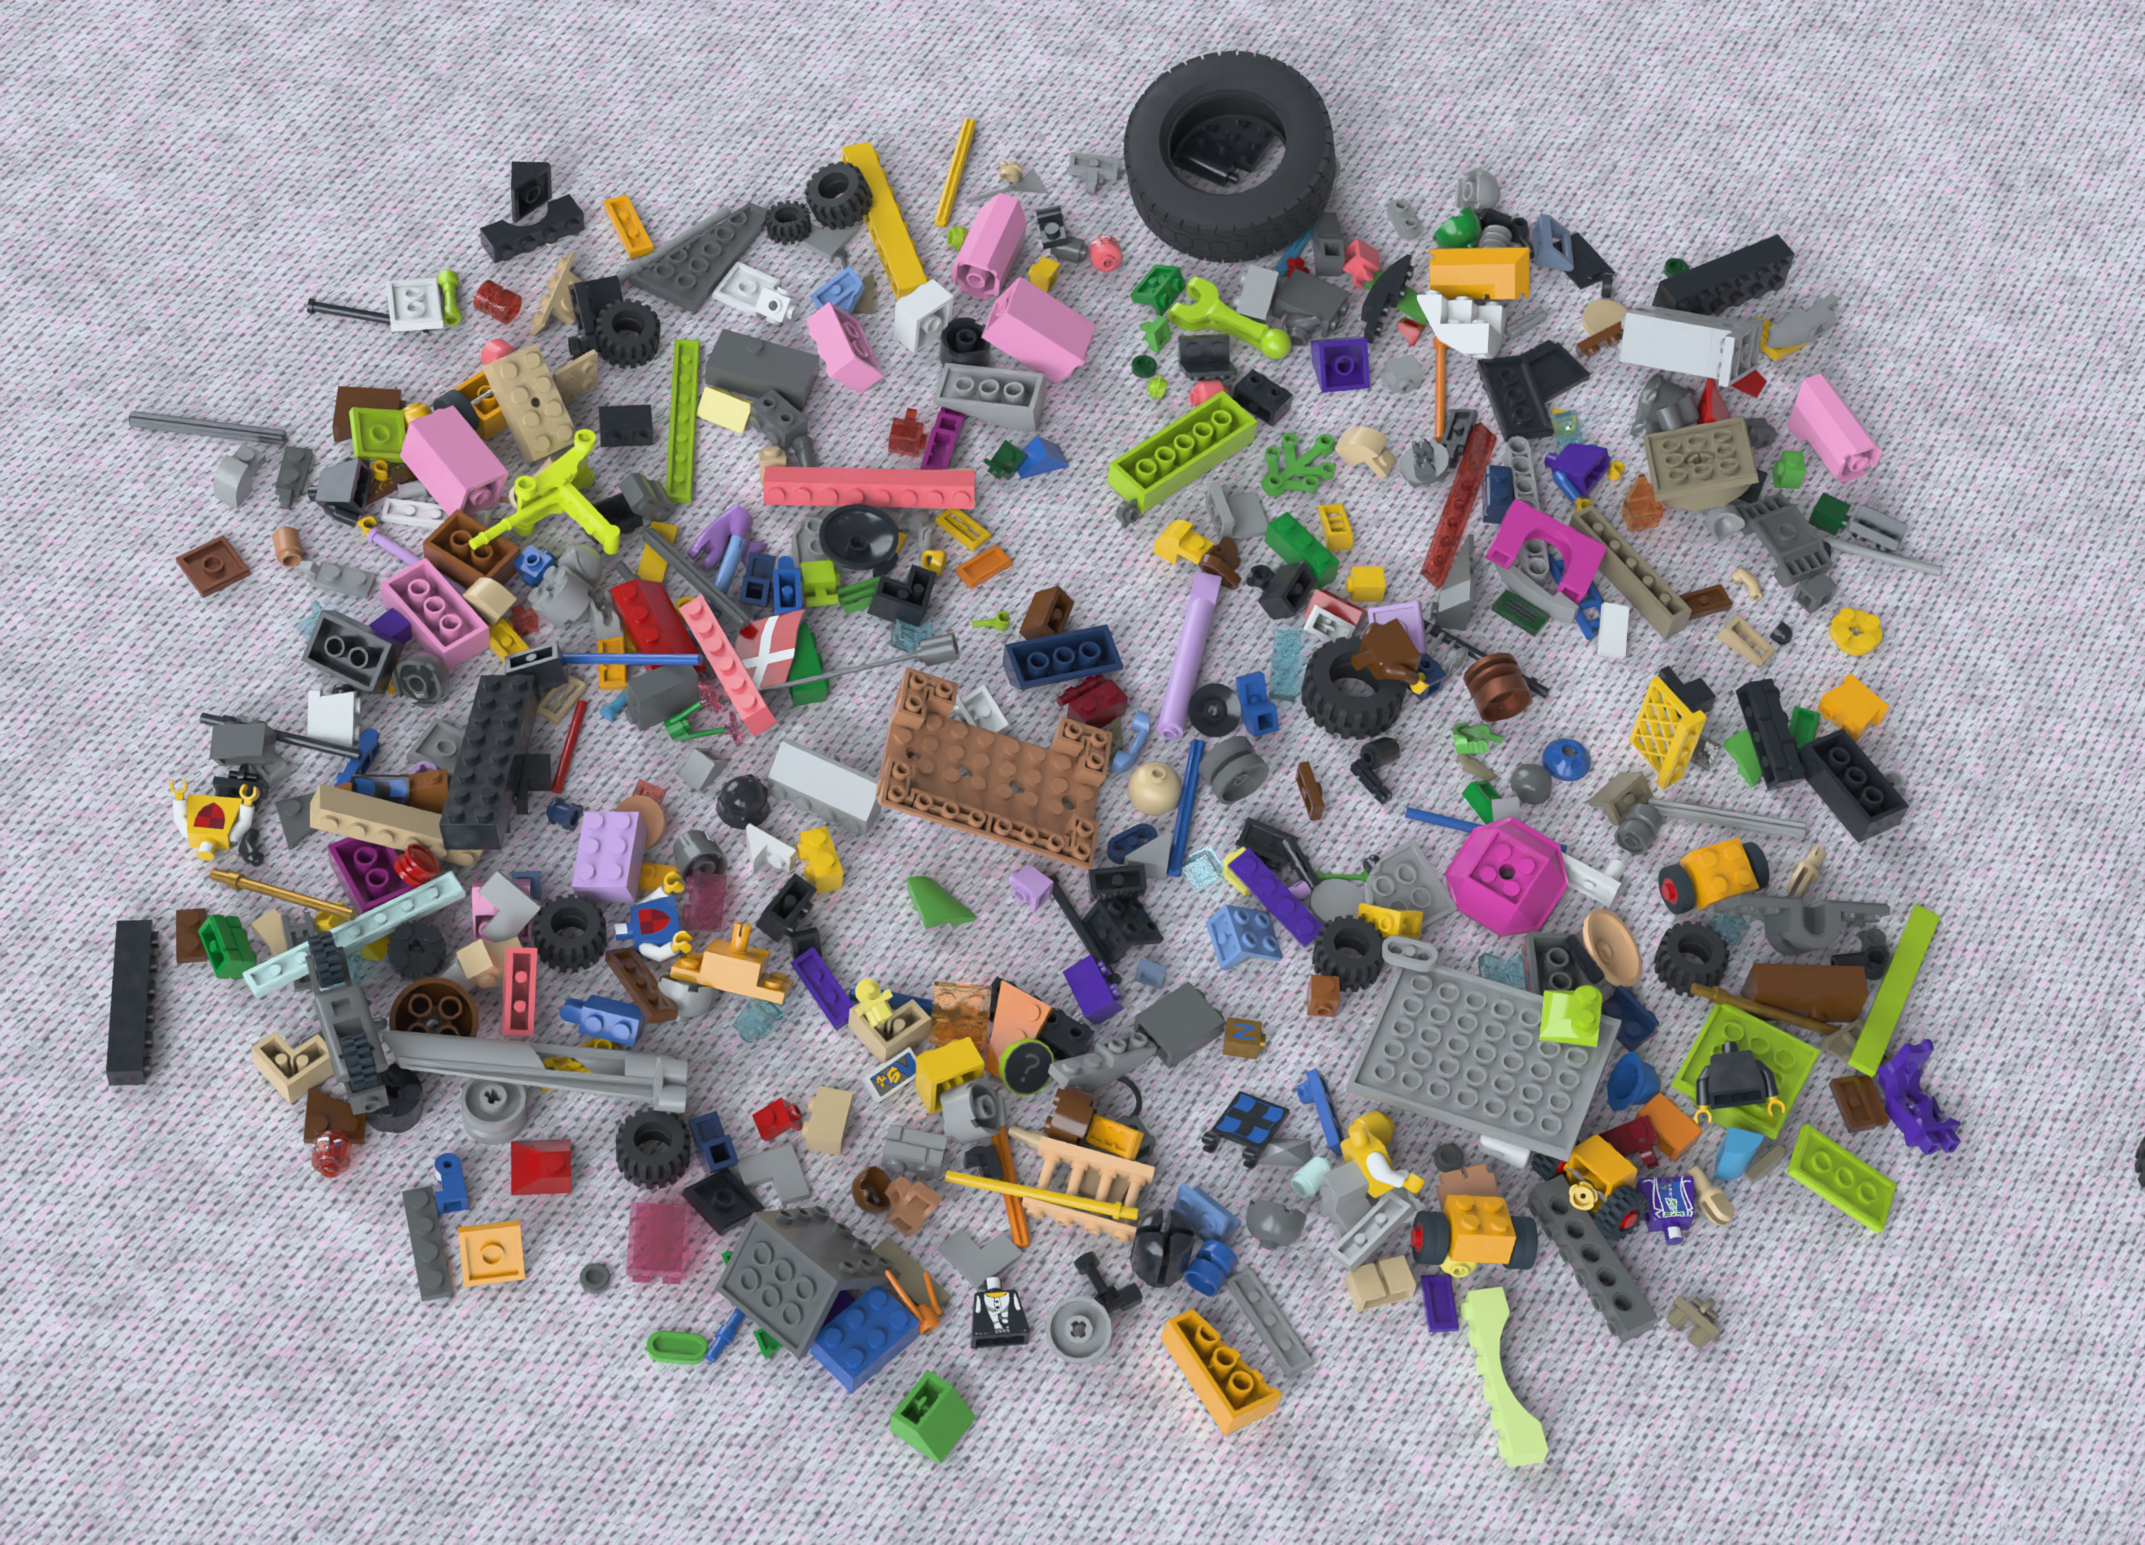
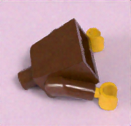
M1396 618L1386 624L1371 623L1362 635L1359 653L1351 657L1355 670L1368 667L1373 676L1378 680L1387 678L1404 681L1410 685V688L1416 694H1421L1429 687L1427 683L1423 682L1425 675L1423 673H1416L1421 655L1399 620Z

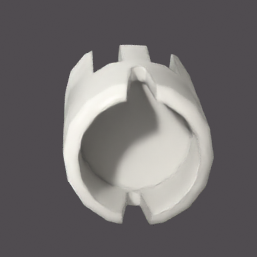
M1485 1135L1480 1136L1478 1143L1480 1152L1520 1169L1525 1168L1532 1151Z

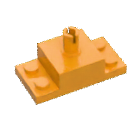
M744 921L734 922L731 942L715 938L704 951V955L697 952L683 953L673 964L670 978L782 1004L790 994L794 982L793 979L787 978V975L781 972L766 973L771 951L748 946L753 925L746 922V925L743 926Z

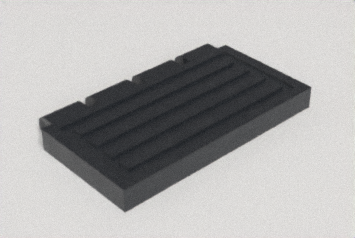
M1547 340L1535 346L1534 349L1521 354H1525L1544 403L1585 382L1590 377V373L1559 342L1554 344L1551 340Z

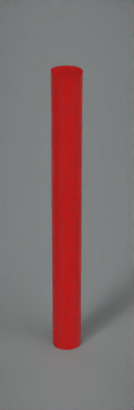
M584 700L577 701L551 788L552 793L562 794L588 703Z

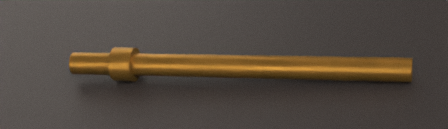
M215 868L210 871V879L225 883L227 887L232 889H246L352 921L357 917L356 909L246 878L245 874L231 871L229 873Z
M1693 983L1690 989L1691 994L1707 998L1711 1003L1717 1005L1727 1004L1827 1036L1841 1029L1727 993L1726 989L1717 986L1710 988Z

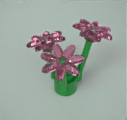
M698 683L701 690L698 692L701 696L698 702L683 712L664 720V725L672 740L680 738V741L683 743L693 738L725 733V735H733V741H735L736 746L740 744L737 718L733 711L729 712L731 723L724 724V727L688 733V730L692 729L687 717L701 707L703 709L711 707L717 715L722 708L721 704L716 700L717 694L711 692L708 684Z

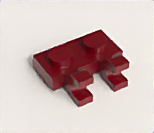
M1648 1114L1598 1134L1603 1140L1609 1142L1625 1159L1627 1156L1639 1152L1643 1165H1646L1649 1170L1660 1166L1652 1147L1660 1144L1652 1119Z

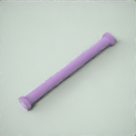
M374 527L368 533L367 540L370 543H377L410 566L421 560L384 536L377 527ZM439 572L460 596L467 591V589Z

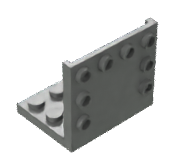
M820 1206L753 1212L715 1287V1290L797 1358L806 1357L840 1290L889 1285L891 1283L885 1275L886 1270H890L897 1281L901 1275L893 1267V1263L889 1259L876 1254L871 1250L872 1247L869 1243L856 1238L850 1233L851 1230L848 1226L836 1222L829 1216V1211Z

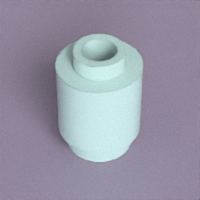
M1312 1158L1294 1173L1293 1179L1290 1181L1295 1193L1301 1198L1312 1197L1318 1193L1323 1175L1334 1170L1332 1164L1325 1158Z

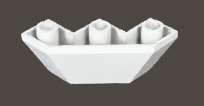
M1426 291L1425 295H1417V300L1437 338L1443 344L1466 357L1477 359H1493L1501 347L1508 311L1500 303L1487 302L1486 306H1478L1469 297L1460 296L1456 297V300H1447L1438 291Z

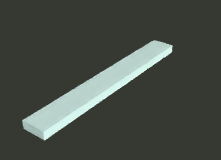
M450 871L356 917L353 921L345 922L329 931L332 932L336 947L343 946L345 955H348L395 932V928L401 923L417 921L466 897V893L454 873ZM308 941L242 973L244 980L256 999L309 974L305 961V956L311 955Z

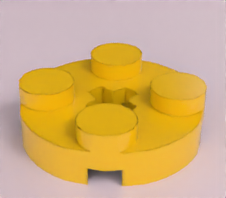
M1847 607L1840 610L1833 618L1829 627L1830 637L1838 644L1837 647L1845 653L1856 656L1866 655L1868 652L1876 650L1883 635L1880 619L1876 615ZM1858 629L1861 633L1855 636L1851 630Z

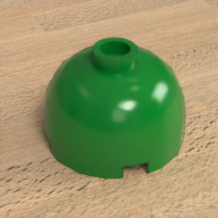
M1471 207L1462 209L1460 211L1463 214L1462 216L1455 217L1453 215L1434 233L1436 236H1432V238L1440 248H1476L1478 246L1476 240L1481 235L1482 226L1480 219Z

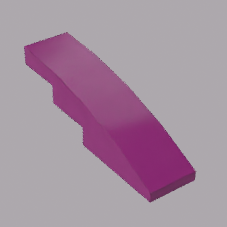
M941 407L935 425L932 427L920 470H943L949 468L966 419V414Z

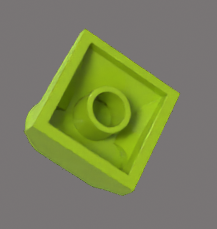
M1590 985L1580 986L1575 991L1544 990L1539 1040L1597 1047L1602 1005L1601 992Z

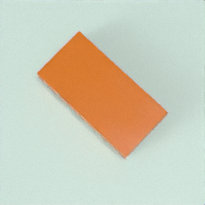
M996 544L956 567L955 573L970 589H973L1012 566L1013 561Z

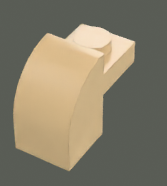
M1355 427L1343 432L1335 447V451L1348 465L1354 466L1365 462L1380 478L1388 476L1396 461L1395 456L1385 446L1388 438L1370 427Z
M486 577L479 578L461 596L476 613H479L492 626L503 617L517 600L501 584Z

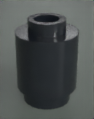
M1382 737L1363 745L1360 757L1367 768L1375 770L1394 762L1399 756L1400 747L1395 739Z

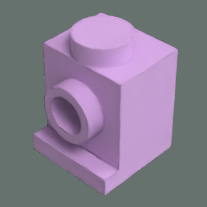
M1028 863L1020 871L1018 869L1015 870L1008 879V883L1012 885L1011 891L1014 896L1023 903L1028 902L1030 904V911L1033 913L1052 895L1053 881Z

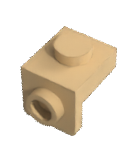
M768 446L764 450H758L760 483L763 485L765 466L786 467V456L784 449L776 446Z

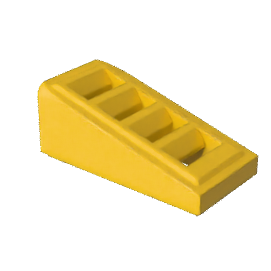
M1342 503L1319 505L1317 509L1326 548L1329 551L1352 550L1353 532L1344 505ZM1339 514V516L1327 517L1326 515Z

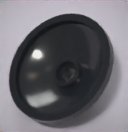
M851 504L837 508L825 517L819 529V544L823 553L833 563L846 569L870 570L888 562L898 547L899 533L894 521L882 510L869 505Z

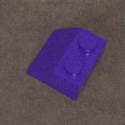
M1353 336L1311 341L1312 364L1321 393L1370 388L1368 343L1366 337Z

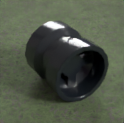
M594 333L586 334L581 338L577 336L568 337L570 356L573 355L572 361L593 349L598 353V345Z

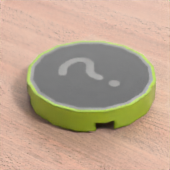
M1025 1037L1019 1039L1021 1041L1015 1044H1010L1005 1049L1000 1058L998 1070L1003 1081L1002 1083L1007 1089L1017 1095L1029 1096L1038 1093L1050 1081L1052 1076L1048 1073L1050 1064L1054 1063V1057L1048 1046L1035 1038Z

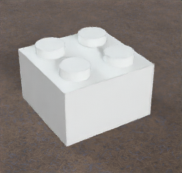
M932 279L928 283L920 285L908 296L900 298L895 306L893 336L913 353L917 352L941 336L942 330L952 320L954 296Z

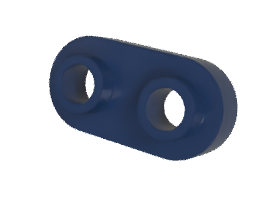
M1137 824L1113 836L1108 841L1107 856L1116 864H1124L1126 855L1157 838L1158 833L1149 824ZM1145 838L1147 842H1140L1139 839ZM1116 850H1123L1125 853H1118Z

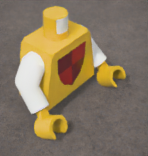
M172 779L170 790L175 793L176 797L173 800L174 821L181 835L188 838L190 847H199L197 856L200 859L206 861L213 860L216 849L230 850L233 842L239 841L251 828L255 808L252 803L260 796L258 787L254 786L252 796L248 797L246 795L248 785L243 784L239 793L244 799V803L241 798L188 794L186 799L184 798V793L188 790L186 780L183 779L184 788L181 791H176L174 789V780Z
M1356 1123L1348 1128L1350 1137L1343 1140L1340 1144L1345 1164L1352 1160L1355 1161L1369 1182L1367 1193L1376 1198L1395 1187L1400 1188L1402 1186L1415 1194L1421 1190L1425 1181L1413 1173H1410L1407 1179H1405L1404 1174L1394 1171L1391 1163L1392 1159L1388 1156L1384 1144L1367 1132L1363 1123Z

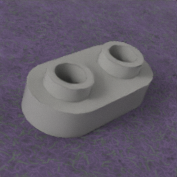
M1400 199L1391 201L1387 208V215L1397 234L1403 239H1416L1421 232V223L1411 205Z
M1401 936L1388 937L1382 944V957L1391 965L1419 972L1431 971L1437 965L1438 951L1432 944Z

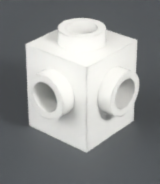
M763 287L755 311L767 316L765 320L775 325L789 323L790 320L794 319L798 311V306L796 305L798 299L792 297V292L785 288L778 287L776 290Z

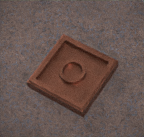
M224 535L176 557V563L202 598L251 575L250 569Z

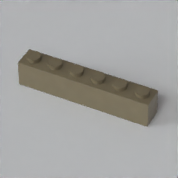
M1590 505L1573 514L1569 526L1589 538L1598 540L1607 547L1598 569L1666 640L1684 630L1692 609L1593 505Z

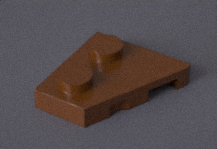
M308 1089L303 1135L304 1143H316L318 1138L328 1136L331 1142L321 1141L318 1144H364L366 1131L365 1113L353 1115L351 1106L317 1090Z

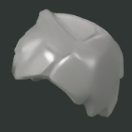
M568 544L566 550L557 561L558 567L567 566L591 587L598 582L603 573V560L593 547L588 545Z

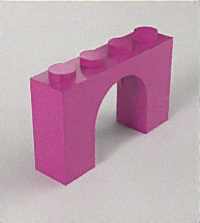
M1515 498L1506 511L1484 558L1508 570L1524 542L1532 539L1546 541L1558 549L1563 557L1565 566L1564 573L1554 595L1560 591L1578 605L1586 595L1607 547L1598 540L1587 537L1575 528L1567 526L1555 520L1551 515L1544 514L1531 507L1528 503Z

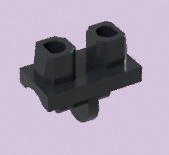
M241 764L239 771L230 770L228 778L218 776L213 778L212 784L216 790L215 796L234 798V794L240 795V788L243 784L248 785L246 795L250 797L253 794L254 786L258 787L260 796L252 803L255 806L254 811L258 812L262 799H267L269 793L265 790L264 783L257 782L258 774L249 773L248 764Z

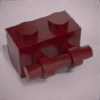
M1098 674L1094 677H1086L1076 687L1071 686L1065 689L1063 694L1056 698V701L1060 707L1069 703L1068 719L1101 729L1113 722L1117 717L1121 718L1125 715L1128 697L1112 679L1105 683L1104 676Z

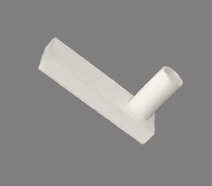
M1562 852L1569 886L1610 907L1620 888L1621 883L1618 881L1626 870L1625 864L1620 860H1612L1605 872L1601 873Z

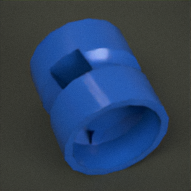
M1206 1240L1199 1249L1196 1259L1192 1260L1185 1271L1184 1279L1193 1289L1208 1297H1214L1225 1283V1278L1230 1275L1237 1264V1256L1225 1244L1216 1240Z

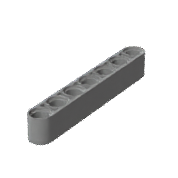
M1514 436L1508 440L1503 456L1504 466L1512 468L1513 501L1516 498L1540 511L1530 444L1525 438ZM1538 539L1528 540L1522 544L1518 552L1520 570L1540 587H1543L1549 572L1546 542Z

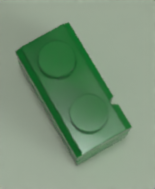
M211 915L198 930L216 978L228 979L231 977V979H242L243 972L257 965V956L251 949L247 939V931L242 928L239 917Z

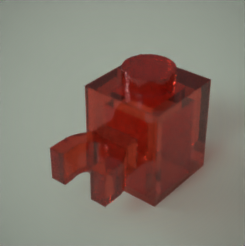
M907 408L905 419L894 417L889 435L888 452L919 457L920 449H926L928 434H924V423L916 421L917 409Z

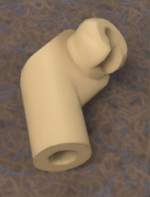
M1738 568L1737 571L1731 573L1735 584L1738 585L1744 582L1751 601L1763 598L1758 579L1746 568Z

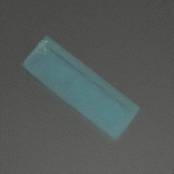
M1275 629L1268 698L1295 702L1302 632Z

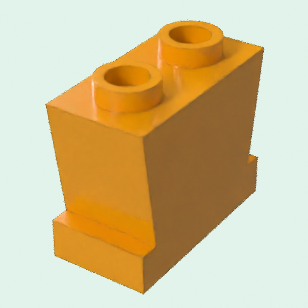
M1850 673L1844 678L1840 686L1823 694L1817 709L1820 710L1821 715L1825 719L1831 720L1840 729L1844 728L1850 737L1857 742L1872 723L1878 726L1884 721L1890 706Z

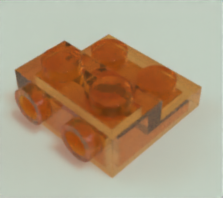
M934 981L929 1043L935 1044V1048H940L953 1040H961L970 1036L978 1052L981 1048H987L992 986Z

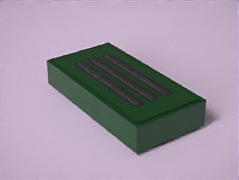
M1507 589L1491 608L1492 611L1534 637L1550 618L1548 614Z

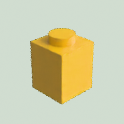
M1352 566L1350 576L1345 578V592L1350 593L1351 602L1383 601L1386 589L1383 566Z

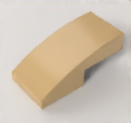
M275 908L251 923L252 931L270 948V953L274 957L287 951L281 915Z

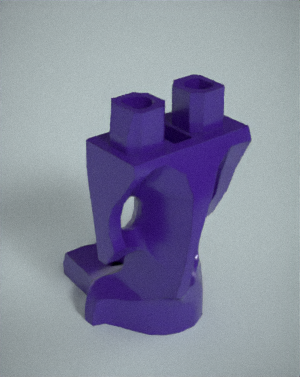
M1925 1039L1917 1045L1905 1043L1889 1063L1879 1067L1877 1070L1879 1073L1878 1084L1886 1096L1885 1111L1899 1130L1904 1133L1906 1146H1919L1924 1155L1935 1153L1939 1147L1945 1153H1952L1961 1143V1140L1955 1133L1961 1123L1951 1117H1944L1935 1096L1924 1092L1919 1084L1920 1077L1924 1073L1922 1066L1934 1051V1046L1930 1039ZM1908 1098H1912L1915 1104L1909 1101Z

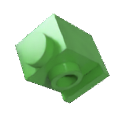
M1783 450L1780 460L1776 461L1775 466L1771 468L1774 488H1800L1806 473L1803 451Z

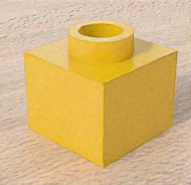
M1042 256L1038 263H1033L1029 269L1028 277L1030 278V283L1048 294L1058 280L1060 263Z

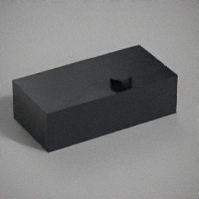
M1844 728L1804 744L1798 754L1799 760L1805 766V780L1858 843L1899 825L1910 807Z

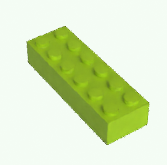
M1222 390L1112 461L1109 466L1107 483L1127 502H1130L1132 498L1136 499L1137 509H1139V513L1142 515L1252 443L1258 421Z

